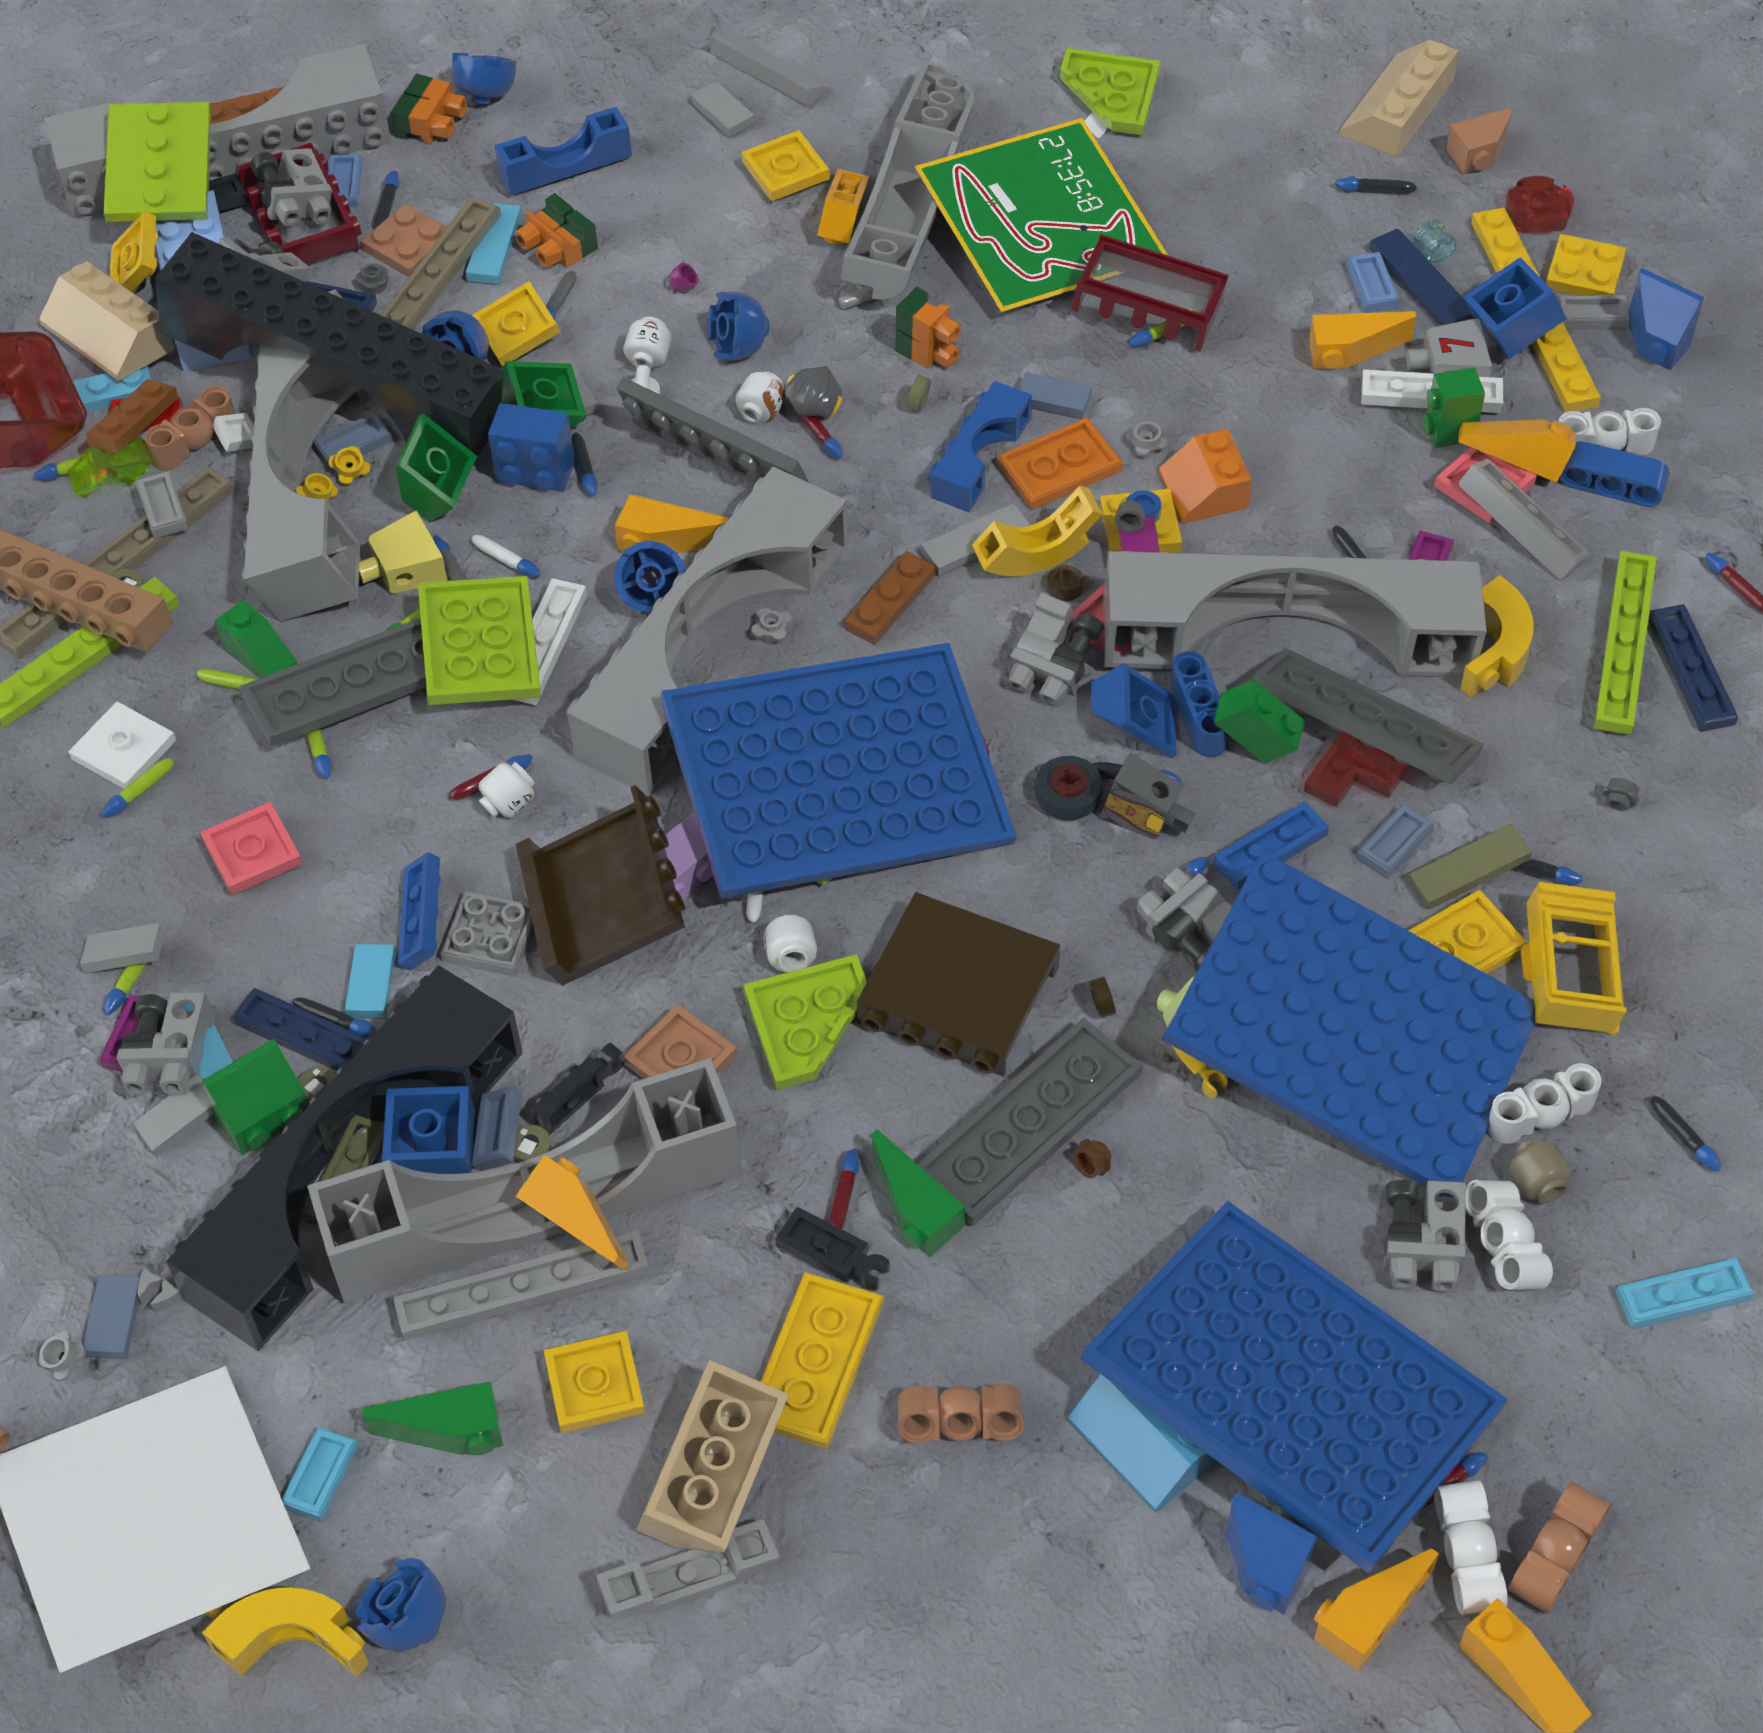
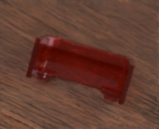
M36 331L0 332V398L11 397L21 419L0 421V468L37 466L84 428L87 410L54 341L48 335Z

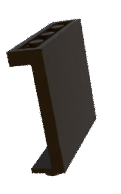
M636 785L630 787L634 803L542 848L536 845L529 837L515 844L543 970L562 986L685 928L681 913L685 910V905L681 895L675 889L673 880L677 878L676 870L672 862L667 858L665 848L669 847V842L658 822V817L661 816L660 808L653 796L647 797Z
M915 892L857 1000L858 1023L863 1024L873 1032H885L896 1036L908 1045H919L933 1050L945 1059H957L970 1064L982 1073H994L1004 1077L1006 1074V1059L1047 977L1053 978L1059 967L1060 944Z

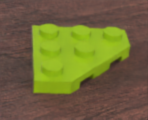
M1066 48L1060 68V79L1111 131L1143 135L1160 73L1161 61Z
M857 954L743 984L744 995L776 1090L815 1080L857 1014V1000L867 983Z

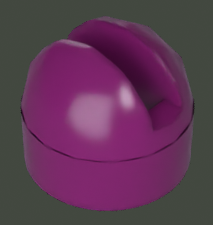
M684 262L677 265L669 275L670 286L673 289L676 288L677 292L680 293L690 291L699 282L694 268Z

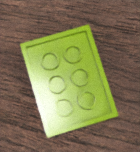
M210 102L109 104L104 217L106 222L135 221L143 211L156 215V221L208 220L211 136Z
M528 576L418 583L428 705L540 697Z

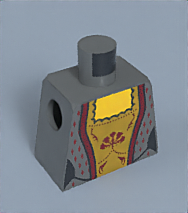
M1129 753L1113 782L1100 819L1148 838L1158 839L1165 824L1186 833L1195 816V812L1176 803L1182 789L1178 781L1136 755Z

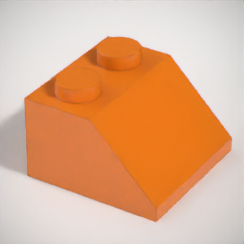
M1228 429L1194 436L1159 467L1158 473L1165 489L1171 490L1174 508L1181 524L1249 508L1252 479Z

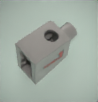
M1480 318L1429 328L1425 334L1423 348L1407 349V369H1426L1427 373L1435 374L1475 367L1479 377H1490L1492 364Z

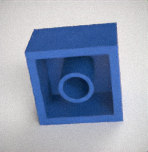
M1521 257L1463 296L1473 318H1480L1482 330L1508 359L1567 319L1554 291Z
M499 403L488 433L496 482L564 492L575 462L568 413Z
M469 1086L387 1089L382 1162L391 1160L399 1166L425 1173H472L475 1110Z

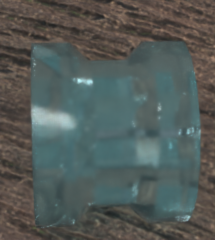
M1439 220L1426 222L1417 230L1414 236L1415 245L1419 249L1425 250V257L1432 263H1438L1448 258L1453 253L1457 244L1456 238L1451 233L1446 232L1445 225Z

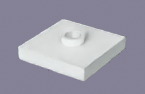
M116 702L68 753L71 760L125 789L155 764L176 741V737L171 730Z

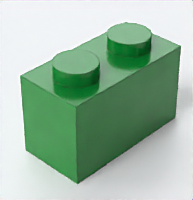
M1475 367L1435 373L1433 375L1431 389L1427 390L1428 409L1427 413L1422 416V424L1425 434H1430L1435 448L1461 444L1458 442L1462 423L1480 422L1485 391Z
M1252 679L1221 693L1214 723L1266 764L1298 750L1305 720L1258 681Z

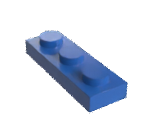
M1304 801L1214 855L1213 865L1238 890L1244 885L1262 850L1285 862L1326 837L1329 826Z
M429 852L404 868L398 965L410 971L435 955L437 947L435 938L436 921L439 914L437 904L438 887L441 881L439 875L440 857Z

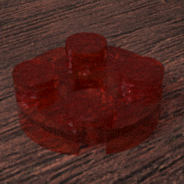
M1529 176L1517 181L1516 187L1512 188V190L1511 188L1509 189L1505 210L1514 222V227L1518 232L1562 231L1567 227L1568 220L1572 215L1574 197L1568 187L1563 184L1562 189L1554 185V179L1550 177ZM1534 202H1540L1542 206L1535 205Z

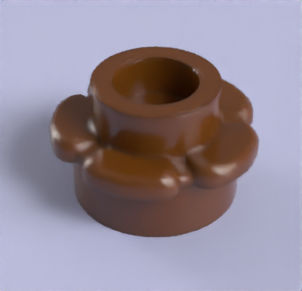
M1085 1139L1081 1141L1080 1148L1074 1152L1073 1156L1076 1167L1088 1178H1095L1098 1175L1104 1176L1111 1169V1153L1108 1147L1096 1140Z

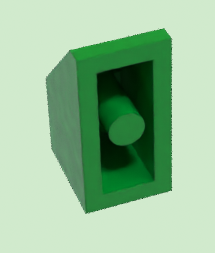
M241 600L215 620L223 649L259 678L298 664L269 621L244 600Z

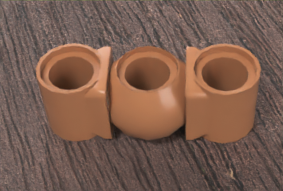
M212 386L205 389L199 398L192 400L193 406L178 409L171 417L170 422L165 419L161 424L151 427L146 432L145 440L155 468L162 471L173 470L182 464L183 459L191 456L189 450H199L207 445L213 435L218 437L212 427L215 417L235 414L230 392L226 388Z
M1001 1383L992 1387L981 1386V1395L973 1388L956 1386L946 1389L939 1396L938 1387L927 1389L921 1386H913L903 1390L898 1396V1431L901 1437L910 1443L919 1444L930 1439L940 1441L939 1432L948 1439L964 1441L974 1438L981 1431L983 1432V1440L994 1438L1000 1441H1008L1018 1437L1024 1428L1022 1396L1020 1391L1010 1384Z
M1570 1481L1553 1509L1550 1519L1547 1520L1507 1590L1548 1614L1566 1585L1569 1575L1576 1568L1588 1544H1590L1611 1504Z

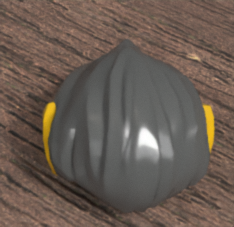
M827 366L802 369L796 374H792L786 384L785 398L791 402L794 410L803 417L823 416L829 419L836 413L843 402L841 397L842 389Z

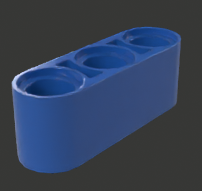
M1579 441L1576 442V447L1561 473L1560 479L1566 486L1573 489L1640 506L1652 507L1661 502L1670 472L1668 466L1657 459Z
M1193 651L1182 652L1173 661L1172 693L1196 752L1208 758L1220 756L1226 750L1228 734L1214 723L1220 700L1219 692L1204 657Z

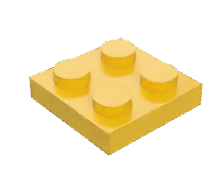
M800 130L741 152L743 164L771 201L830 179L829 168Z
M143 211L111 246L110 277L133 294L137 291L139 284L147 276H151L156 269L157 258L154 257L155 245L158 240L156 215Z
M1560 233L1546 284L1553 291L1574 296L1614 295L1627 247Z
M530 281L472 315L485 328L489 339V346L502 367H504L505 361H514L561 332Z
M1151 490L1150 492L1156 494L1161 500V515L1158 521L1155 522L1159 551L1167 553L1181 552L1182 539L1171 490ZM1132 493L1100 496L1099 506L1103 513L1102 520L1109 551L1121 552L1115 516L1119 505L1125 502Z
M627 1331L543 1350L561 1433L645 1414Z

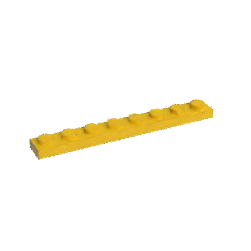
M1504 207L1473 213L1471 224L1496 273L1521 257L1539 276ZM1562 322L1533 342L1532 346L1565 412L1599 407L1601 396Z

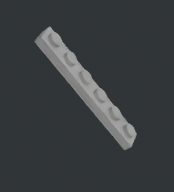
M639 1231L615 1236L630 1263L626 1271L585 1244L394 1296V1304L403 1340L406 1341L650 1274Z

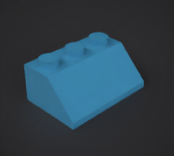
M1101 1374L1068 1416V1422L1155 1513L1218 1462Z

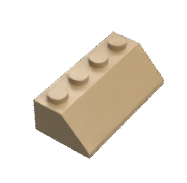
M1429 39L1397 53L1340 128L1339 135L1398 157L1454 81L1459 50Z
M88 261L74 266L70 271L58 277L39 318L42 326L118 381L175 350L172 338L160 333L158 310Z
M709 1360L700 1377L636 1530L676 1548L725 1552L789 1394Z

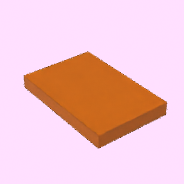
M1087 417L996 456L997 466L1031 510L1073 493L1079 486L1087 487L1123 471V462Z

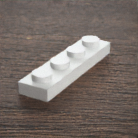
M1363 369L1361 404L1428 409L1427 390L1431 389L1434 374ZM1479 377L1485 391L1482 412L1501 413L1503 407V378Z
M552 578L532 619L540 682V697L587 597V590L584 585ZM540 697L512 700L537 705Z

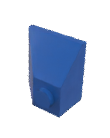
M1644 268L1638 273L1629 310V328L1640 356L1671 370L1691 346L1704 297Z
M1125 663L1091 682L1092 713L1170 758L1177 755L1175 701L1173 694Z
M1236 1493L1232 1499L1226 1536L1244 1593L1248 1594L1252 1602L1267 1611L1276 1610L1284 1615L1309 1572L1317 1536Z

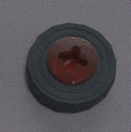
M1059 756L1049 760L1040 768L1035 779V797L1040 807L1049 815L1062 820H1077L1089 815L1097 808L1103 794L1102 777L1096 766L1088 760L1077 756Z

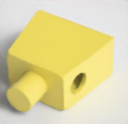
M417 511L375 532L367 539L371 558L359 562V579L362 584L382 577L389 592L396 594L418 588V583L447 580L443 556Z

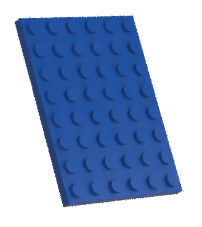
M949 643L661 692L660 700L721 899L1014 844L1017 836Z
M1262 850L1161 1039L1426 1187L1428 1181L1463 1182L1489 1126V1116L1493 1101L1496 1096L1504 1093L1535 1025V1011L1533 999ZM1440 1193V1194H1439V1195H1441V1196H1443V1197H1453V1198H1454V1196H1452L1451 1194H1448V1193Z
M1228 1200L1084 1348L1080 1358L1367 1573L1371 1572L1437 1491V1487L1441 1486L1508 1401L1503 1395Z

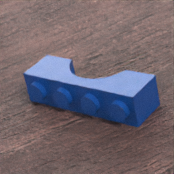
M617 106L586 116L580 131L572 139L559 146L540 147L531 143L526 136L494 145L499 176L510 196L632 156L629 126Z
M997 381L992 383L986 393L982 392L976 403V409L971 416L967 415L964 418L959 434L955 439L949 440L944 456L939 463L935 462L930 469L928 482L931 483L932 499L970 512L985 489V464L976 457V454L982 448L992 443L1017 441L1031 420L1032 394Z

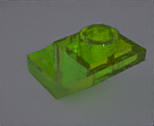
M138 437L134 438L118 454L96 447H89L70 467L68 473L75 494L86 499L96 488L102 485L107 476L131 486L140 475L147 471L152 462L145 441Z

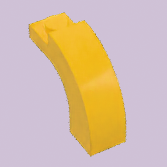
M1079 486L1046 519L1024 527H1014L993 521L974 541L972 547L984 571L1001 576L1029 575L1055 567L1082 550L1089 543L1085 533L1103 513L1090 489Z
M1501 575L1482 587L1486 630L1494 639L1495 644L1465 666L1460 689L1470 698L1483 689L1489 690L1498 680L1508 688L1520 676L1527 662L1534 631L1531 609L1523 595Z
M275 1588L245 1597L223 1611L202 1632L211 1650L241 1676L266 1651L278 1644L293 1640L308 1641L322 1647L356 1677L369 1664L363 1650L366 1643L357 1632L348 1626L350 1622L343 1606L324 1594L303 1588Z

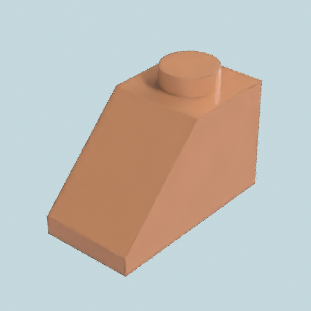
M1510 108L1450 125L1446 150L1464 175L1494 166L1508 137L1512 116Z

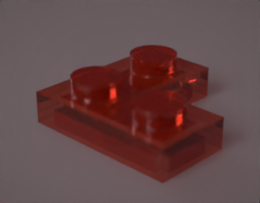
M1341 732L1305 781L1303 791L1336 808L1355 782L1390 798L1406 775L1408 765L1398 762L1394 756L1380 749L1367 747L1361 740Z

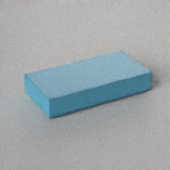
M355 944L345 1013L353 1018H386L396 956L394 945Z
M317 1427L282 1498L285 1509L322 1523L359 1448L357 1440Z

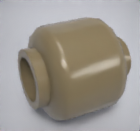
M1532 1139L1517 1147L1515 1150L1517 1155L1511 1160L1509 1169L1527 1199L1539 1200L1540 1203L1544 1204L1560 1198L1568 1191V1183L1571 1180L1572 1171L1555 1143L1548 1141L1538 1142L1536 1139Z

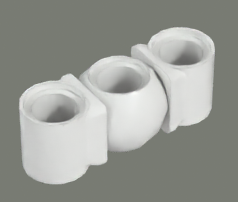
M1639 408L1634 411L1624 410L1623 417L1614 411H1603L1595 414L1592 418L1590 412L1570 411L1562 414L1559 422L1568 425L1572 432L1576 433V442H1589L1617 450L1623 449L1625 452L1637 455H1646L1652 452L1655 447L1661 418L1654 410Z
M1574 1064L1566 1072L1555 1073L1553 1080L1548 1078L1533 1079L1523 1089L1519 1087L1513 1092L1499 1094L1494 1099L1490 1111V1123L1487 1128L1489 1135L1499 1143H1515L1522 1135L1533 1134L1535 1127L1542 1130L1555 1128L1565 1118L1569 1120L1575 1115L1587 1114L1594 1107L1601 1086L1599 1072L1588 1064ZM1574 1087L1581 1088L1585 1090V1092L1578 1091ZM1539 1101H1541V1102H1546V1103H1548L1550 1106H1545V1105H1542V1104H1540V1103H1538V1102H1539ZM1504 1115H1505V1116H1510V1117H1512L1514 1120H1507V1119L1503 1118L1502 1116H1504Z
M1473 1180L1469 1182L1466 1186L1465 1209L1473 1217L1474 1225L1481 1227L1482 1245L1494 1257L1491 1260V1264L1495 1267L1496 1279L1500 1286L1509 1290H1542L1546 1288L1551 1282L1553 1275L1551 1260L1542 1252L1541 1243L1534 1242V1227L1527 1216L1521 1212L1525 1207L1520 1202V1194L1516 1185L1511 1181Z
M1478 1480L1438 1486L1437 1491L1434 1493V1503L1437 1517L1441 1524V1532H1445L1444 1548L1450 1568L1454 1570L1450 1576L1458 1612L1460 1615L1483 1612L1497 1598L1507 1607L1506 1584L1501 1572L1500 1563H1496L1497 1547L1494 1533L1491 1527L1486 1524L1490 1519L1482 1482Z

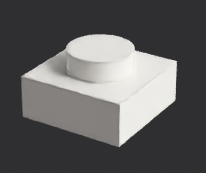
M247 413L215 417L212 427L226 452L253 448L251 434L254 432V425Z

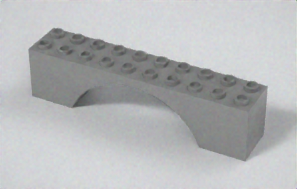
M365 44L301 58L299 67L292 79L268 102L244 115L211 124L209 181L234 173L238 174L236 166L251 162L259 153L269 152L276 154L310 142L317 154L323 153L325 159L329 158V155H343L390 144L391 137L383 96ZM110 103L44 117L55 163L72 218L104 211Z
M336 289L329 291V293L342 298ZM260 344L259 355H257L258 378L255 381L257 392L256 406L253 408L255 422L254 432L251 434L253 452L250 459L251 481L248 486L249 510L246 513L247 539L244 541L246 552L245 567L242 569V577L246 586L250 589L252 588L262 600L265 608L271 610L281 622L358 599L360 542L325 499L302 496L296 493V488L301 486L305 459L316 435L335 410L361 387L338 370L314 357L286 347Z
M772 467L764 478H759L750 495L745 501H740L737 504L730 519L725 525H720L717 528L710 543L705 549H700L697 552L690 567L685 573H680L676 577L673 587L664 598L661 597L656 601L649 616L644 622H640L635 626L629 640L623 647H619L614 651L609 664L601 673L599 672L594 675L589 688L569 706L567 717L575 759L631 787L636 785L643 793L650 795L678 760L660 697L662 691L677 688L672 679V674L683 648L692 636L708 621L735 605L777 594L795 593L810 595L848 548L846 499L775 467Z
M1108 551L1103 593V624L1105 625L1104 667L1116 668L1125 663L1131 668L1172 669L1174 658L1178 654L1191 651L1205 637L1229 624L1260 616L1293 615L1326 621L1359 635L1383 653L1393 664L1400 676L1463 677L1465 666L1480 656L1487 632L1479 562ZM1131 639L1132 648L1123 656L1114 650L1115 643L1123 647Z
M711 1058L631 1083L619 1103L594 1126L569 1142L520 1163L474 1173L435 1174L411 1170L399 1166L391 1160H387L308 1185L327 1255L344 1304L567 1232L516 1197L544 1155L556 1163L562 1156L581 1169L577 1177L589 1185L606 1219L742 1175L737 1124Z

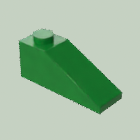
M877 1129L871 1134L872 1155L900 1228L901 1236L911 1248L915 1250L920 1248L931 1257L965 1227V1206Z
M491 1381L362 1408L369 1434L459 1455L468 1453L471 1455H483L492 1451L493 1448L503 1446L497 1404Z

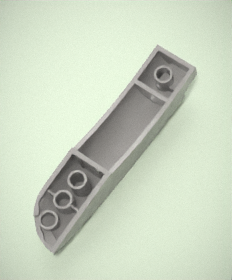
M923 61L895 121V127L869 201L844 254L841 280L850 281L858 286L867 285L873 287L872 299H889L897 296L904 290L939 209L914 166L955 155L959 152L973 109L974 93L969 84H962L958 80V74L933 62Z

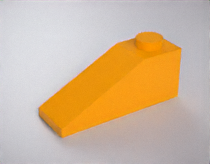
M837 169L825 199L817 236L824 237L825 241L835 245L850 244L870 176Z
M1416 312L1312 315L1309 342L1313 369L1349 368L1412 341Z
M1544 419L1463 422L1459 429L1458 442L1557 483L1576 447V433L1572 432V429L1562 422L1553 421L1551 423Z
M629 494L614 525L617 548L626 550L638 542L656 541L666 544L677 553L699 551L700 549H705L713 539L717 528L720 525H725L730 518Z
M544 1155L516 1197L626 1271L630 1263L589 1185L577 1177L581 1169L562 1156L556 1163Z
M1431 1548L1343 1589L1335 1601H1332L1330 1598L1326 1599L1314 1617V1621L1318 1623L1314 1640L1360 1672L1434 1571L1439 1553Z
M1498 1598L1466 1626L1459 1647L1545 1733H1574L1591 1717L1592 1713L1532 1631Z

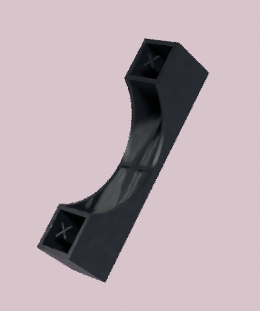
M194 232L189 234L155 277L160 333L220 360L233 349L250 344H269L286 347L314 357L350 378L374 398L394 421L406 443L421 414H425L477 457L489 441L488 433L499 403H502L503 369Z
M440 965L430 975L421 978L410 997L392 1010L387 1022L377 1032L371 1033L366 1038L362 1049L351 1061H346L341 1065L336 1077L324 1090H319L312 1097L307 1109L297 1119L291 1120L286 1125L282 1136L273 1146L260 1153L250 1171L242 1179L236 1180L230 1186L226 1197L214 1210H209L203 1215L193 1233L173 1248L170 1258L166 1262L182 1299L259 1352L314 1290L300 1251V1225L302 1213L309 1195L307 1186L315 1183L321 1171L332 1159L351 1119L357 1115L377 1122L385 1121L387 1089L469 1086L475 1108L481 1101L482 1094L488 1093L523 1054L514 1011ZM358 1124L353 1136L366 1129L365 1126Z

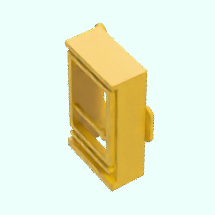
M1545 882L1537 884L1526 903L1529 944H1525L1521 949L1523 978L1533 985L1535 1023L1601 1031L1609 1035H1615L1620 1030L1619 1023L1627 1013V1010L1623 1004L1614 910L1615 892ZM1552 919L1594 924L1595 939L1567 936L1563 932L1553 934ZM1553 941H1556L1558 944L1573 943L1597 947L1602 996L1557 990Z

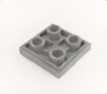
M465 891L440 953L442 962L516 977L534 930L529 904Z

